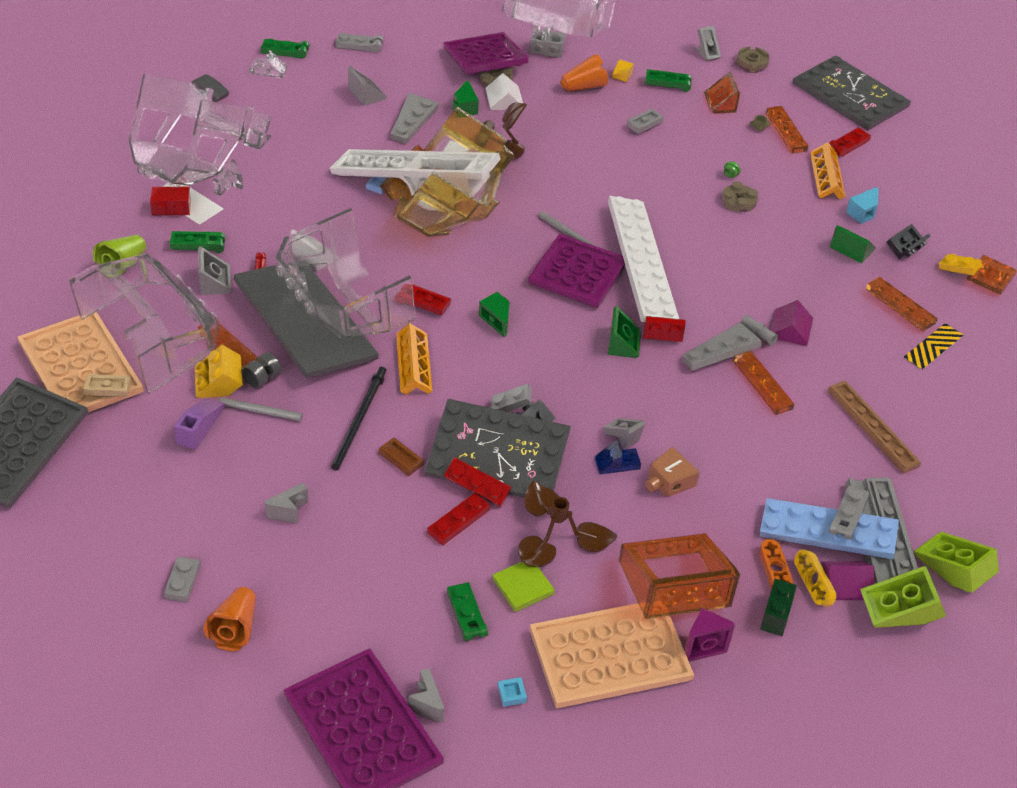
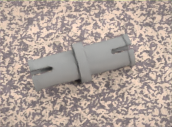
M749 315L742 318L741 323L769 345H773L777 341L778 335L767 329L766 325L762 322L758 323Z

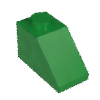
M465 81L454 93L452 109L456 111L458 117L478 114L479 100L469 81Z
M495 292L479 301L478 315L503 337L507 336L510 302L499 292Z

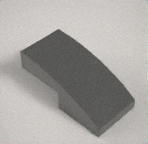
M207 74L192 81V84L202 95L207 94L215 103L229 95V91L220 82Z

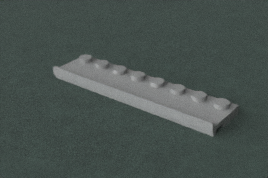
M849 478L845 482V491L848 486L870 492L862 514L899 519L894 559L863 554L864 561L874 565V584L918 569L891 478H865V480L856 481L853 478Z

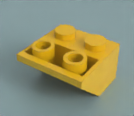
M220 345L216 350L211 351L204 360L198 362L195 366V393L197 398L229 396L243 385L241 355L224 345Z

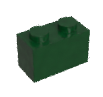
M774 579L760 630L783 636L797 585Z

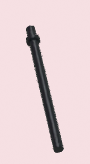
M379 367L377 373L372 376V383L331 465L332 469L339 470L379 386L384 382L386 368Z

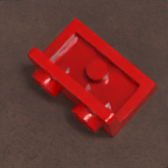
M646 316L643 325V338L682 342L686 320Z

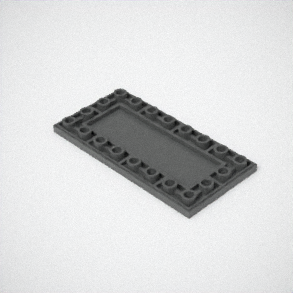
M305 259L234 274L233 280L305 378L378 359L379 353Z

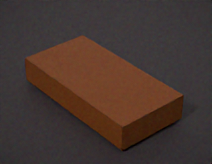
M392 438L379 448V454L407 476H410L424 465V460L396 438Z

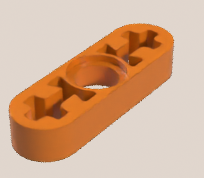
M773 539L764 540L761 544L759 555L771 589L775 578L794 584L780 544ZM778 565L782 571H774L770 566Z

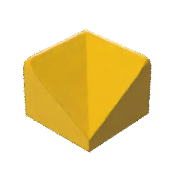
M619 60L613 71L612 78L627 82L633 74L634 64Z

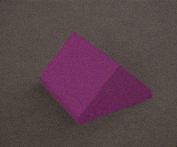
M796 300L775 309L770 331L778 335V340L807 346L813 317L800 301Z
M865 561L820 562L836 592V600H864L860 589L874 584V565Z
M702 608L688 635L685 647L688 661L691 662L727 653L735 627L734 622Z

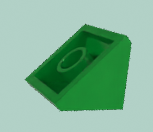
M839 225L835 227L830 248L861 264L876 248L869 240Z
M615 306L611 321L608 355L637 358L639 357L641 329L618 306Z

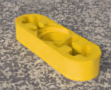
M799 550L795 555L794 564L812 599L817 605L824 607L832 606L836 600V592L816 554L808 550ZM817 572L818 580L813 584L812 576Z

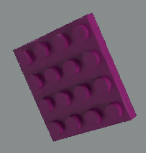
M505 32L443 42L447 53L466 74L470 75L476 72H489L492 69H506L509 66H522V64L528 63V56Z
M559 234L528 277V283L599 308L624 269L625 262L622 255Z

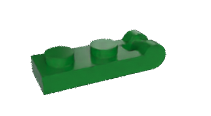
M264 39L261 53L305 58L310 44L307 41L297 43Z
M651 69L646 71L645 84L681 88L684 92H688L691 89L692 77L689 74Z
M172 231L170 249L198 250L201 246L206 250L222 253L226 236L222 232Z
M470 583L447 587V594L464 641L472 640V637L480 636V638L488 636L486 623L483 621Z

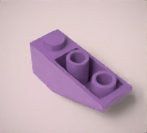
M204 398L186 410L174 426L176 443L196 450L225 407V403Z

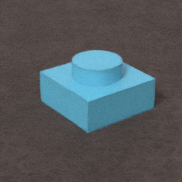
M521 677L498 681L497 687L503 707L527 703V695Z

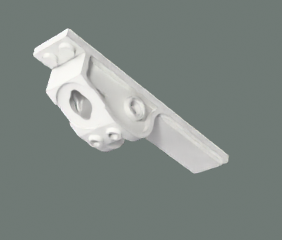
M348 149L330 167V171L338 176L400 178L408 185L411 195L417 203L429 209L445 210L463 199L467 200L473 197L490 177L489 172L500 161L499 153ZM423 183H426L430 189H427Z

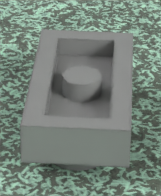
M652 108L628 119L627 126L639 134L662 123L664 116Z
M525 384L492 396L491 408L509 412L529 405L532 401V388L529 384Z
M177 557L164 592L165 599L188 602L201 566L200 560Z

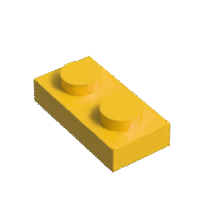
M947 254L939 262L940 270L974 275L982 267V260L974 259L973 257L957 256L956 254Z

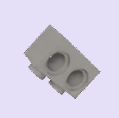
M534 29L531 37L530 53L562 58L566 33Z

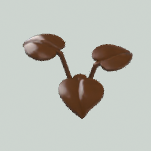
M512 103L503 115V128L512 140L504 142L491 135L495 128V124L491 120H487L481 125L475 138V145L478 148H482L487 143L489 137L504 145L505 152H496L499 153L500 161L489 172L490 177L488 179L496 183V178L505 160V155L519 159L525 151V147L519 144V140L509 130L527 106L526 103Z
M534 480L528 486L524 499L525 508L534 516H542L547 513L551 517V522L544 540L538 536H527L519 543L518 553L521 562L525 565L541 567L553 561L556 556V547L547 542L549 541L554 523H562L567 518L574 535L579 536L577 540L578 545L586 551L600 552L616 540L617 534L597 523H581L577 530L572 518V511H569L570 503L566 498L559 497L556 492L541 486Z

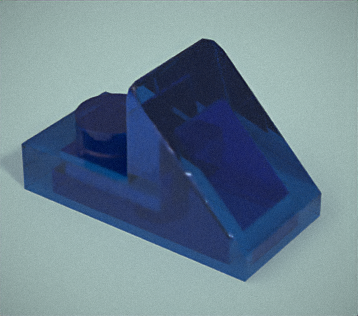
M618 440L611 443L594 457L599 475L641 469V461L636 448L621 450Z

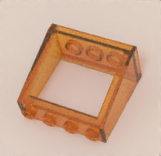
M706 533L629 542L621 545L618 560L645 619L699 612L702 608L714 610L732 606L740 573ZM699 553L709 572L658 578L644 560Z

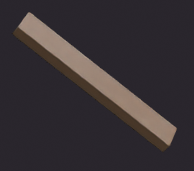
M846 380L829 386L828 392L903 474L920 467L921 461Z

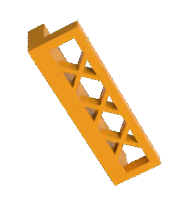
M827 142L810 152L818 196L822 199L834 192L838 199L841 200L846 195L836 151ZM824 173L827 174L824 179H821ZM826 185H830L829 188L823 190Z
M408 323L396 333L400 391L407 395L417 387L429 394L433 390L427 333Z

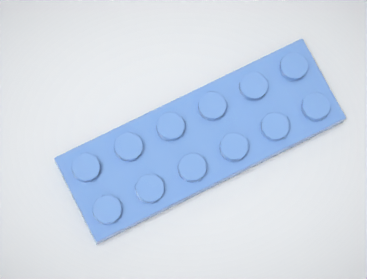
M767 498L760 537L894 559L899 519L862 514L854 535L850 540L844 538L845 535L829 533L831 523L837 514V509Z

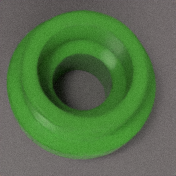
M729 161L725 163V175L735 178L740 174L741 168L736 162Z

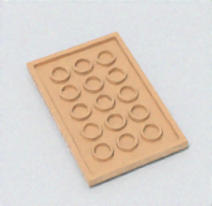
M96 310L17 337L21 348L44 388L87 407L88 412L144 392L143 385ZM87 374L130 376L131 384L128 397L85 395L84 385Z
M663 599L530 624L529 630L556 709L692 681L694 678V673Z

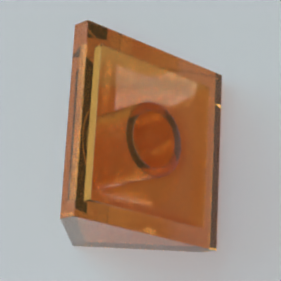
M728 72L704 91L713 114L736 113L740 91L732 73Z

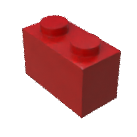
M152 187L150 198L152 215H190V187Z

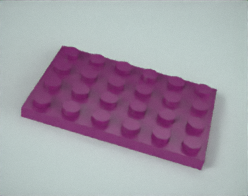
M370 648L284 689L286 699L341 788H398L444 763L443 756Z

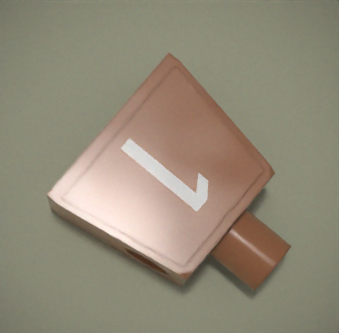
M671 447L650 465L649 479L645 481V486L649 492L659 489L664 495L670 497L697 486L700 472L674 447Z

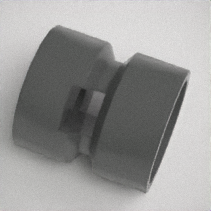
M270 352L261 354L256 360H252L242 367L245 380L255 389L260 388L268 380L274 379L282 372L280 363Z

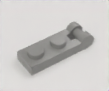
M339 33L336 40V48L380 52L384 38L381 35L368 37Z
M848 486L837 514L831 523L829 533L845 535L844 538L851 540L869 499L870 492Z

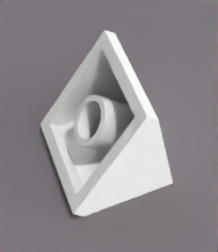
M503 73L485 88L490 110H506L512 103H523L518 85Z
M292 229V253L299 259H305L314 270L319 271L338 259L339 256L315 238Z

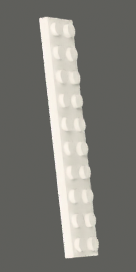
M610 196L608 205L641 322H645L646 316L679 319L644 202L637 199L632 200L620 196Z

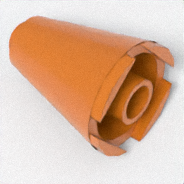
M594 54L562 75V80H560L562 88L566 89V91H575L606 86L608 84V75L606 69H603L601 66L603 61L600 56Z
M238 587L207 617L204 622L203 631L208 640L211 638L216 642V647L226 651H238L249 643L256 603L255 593L247 587Z

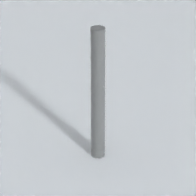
M544 211L539 213L538 217L568 237L594 245Z
M224 397L220 398V402L225 403L226 407L300 422L303 416L302 413Z

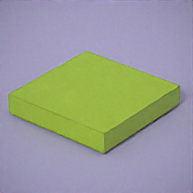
M520 562L492 574V580L514 612L555 594V589L539 567H531Z

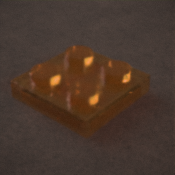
M982 255L980 258L982 260V267L974 275H968L966 279L1001 295L1016 275L1017 270Z

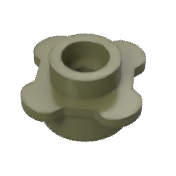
M757 115L754 117V121L750 122V126H754L756 130L763 131L766 127L770 126V122H768L767 117Z

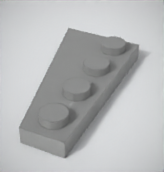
M409 93L392 129L391 139L407 144L439 109V103Z
M740 322L683 354L682 362L693 371L761 347V340Z

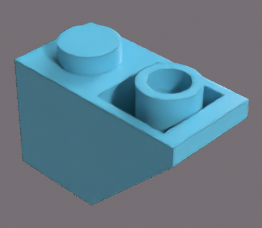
M875 187L851 197L846 212L860 224L873 219L878 206L879 189Z

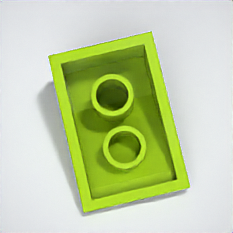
M939 532L914 551L916 557L948 583L966 592L973 593L999 572L997 549L944 532Z
M926 566L860 589L874 628L922 625L947 617Z

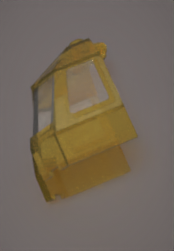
M456 107L423 151L499 153L500 161L489 172L490 177L474 196H471L434 172L429 175L413 196L407 184L396 179L393 180L391 187L388 189V194L394 199H399L393 217L428 237L449 235L451 230L486 219L500 203L494 199L503 170L515 157L512 150L508 151L504 136L461 108Z

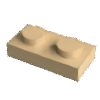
M87 374L84 394L128 397L131 384L130 376Z

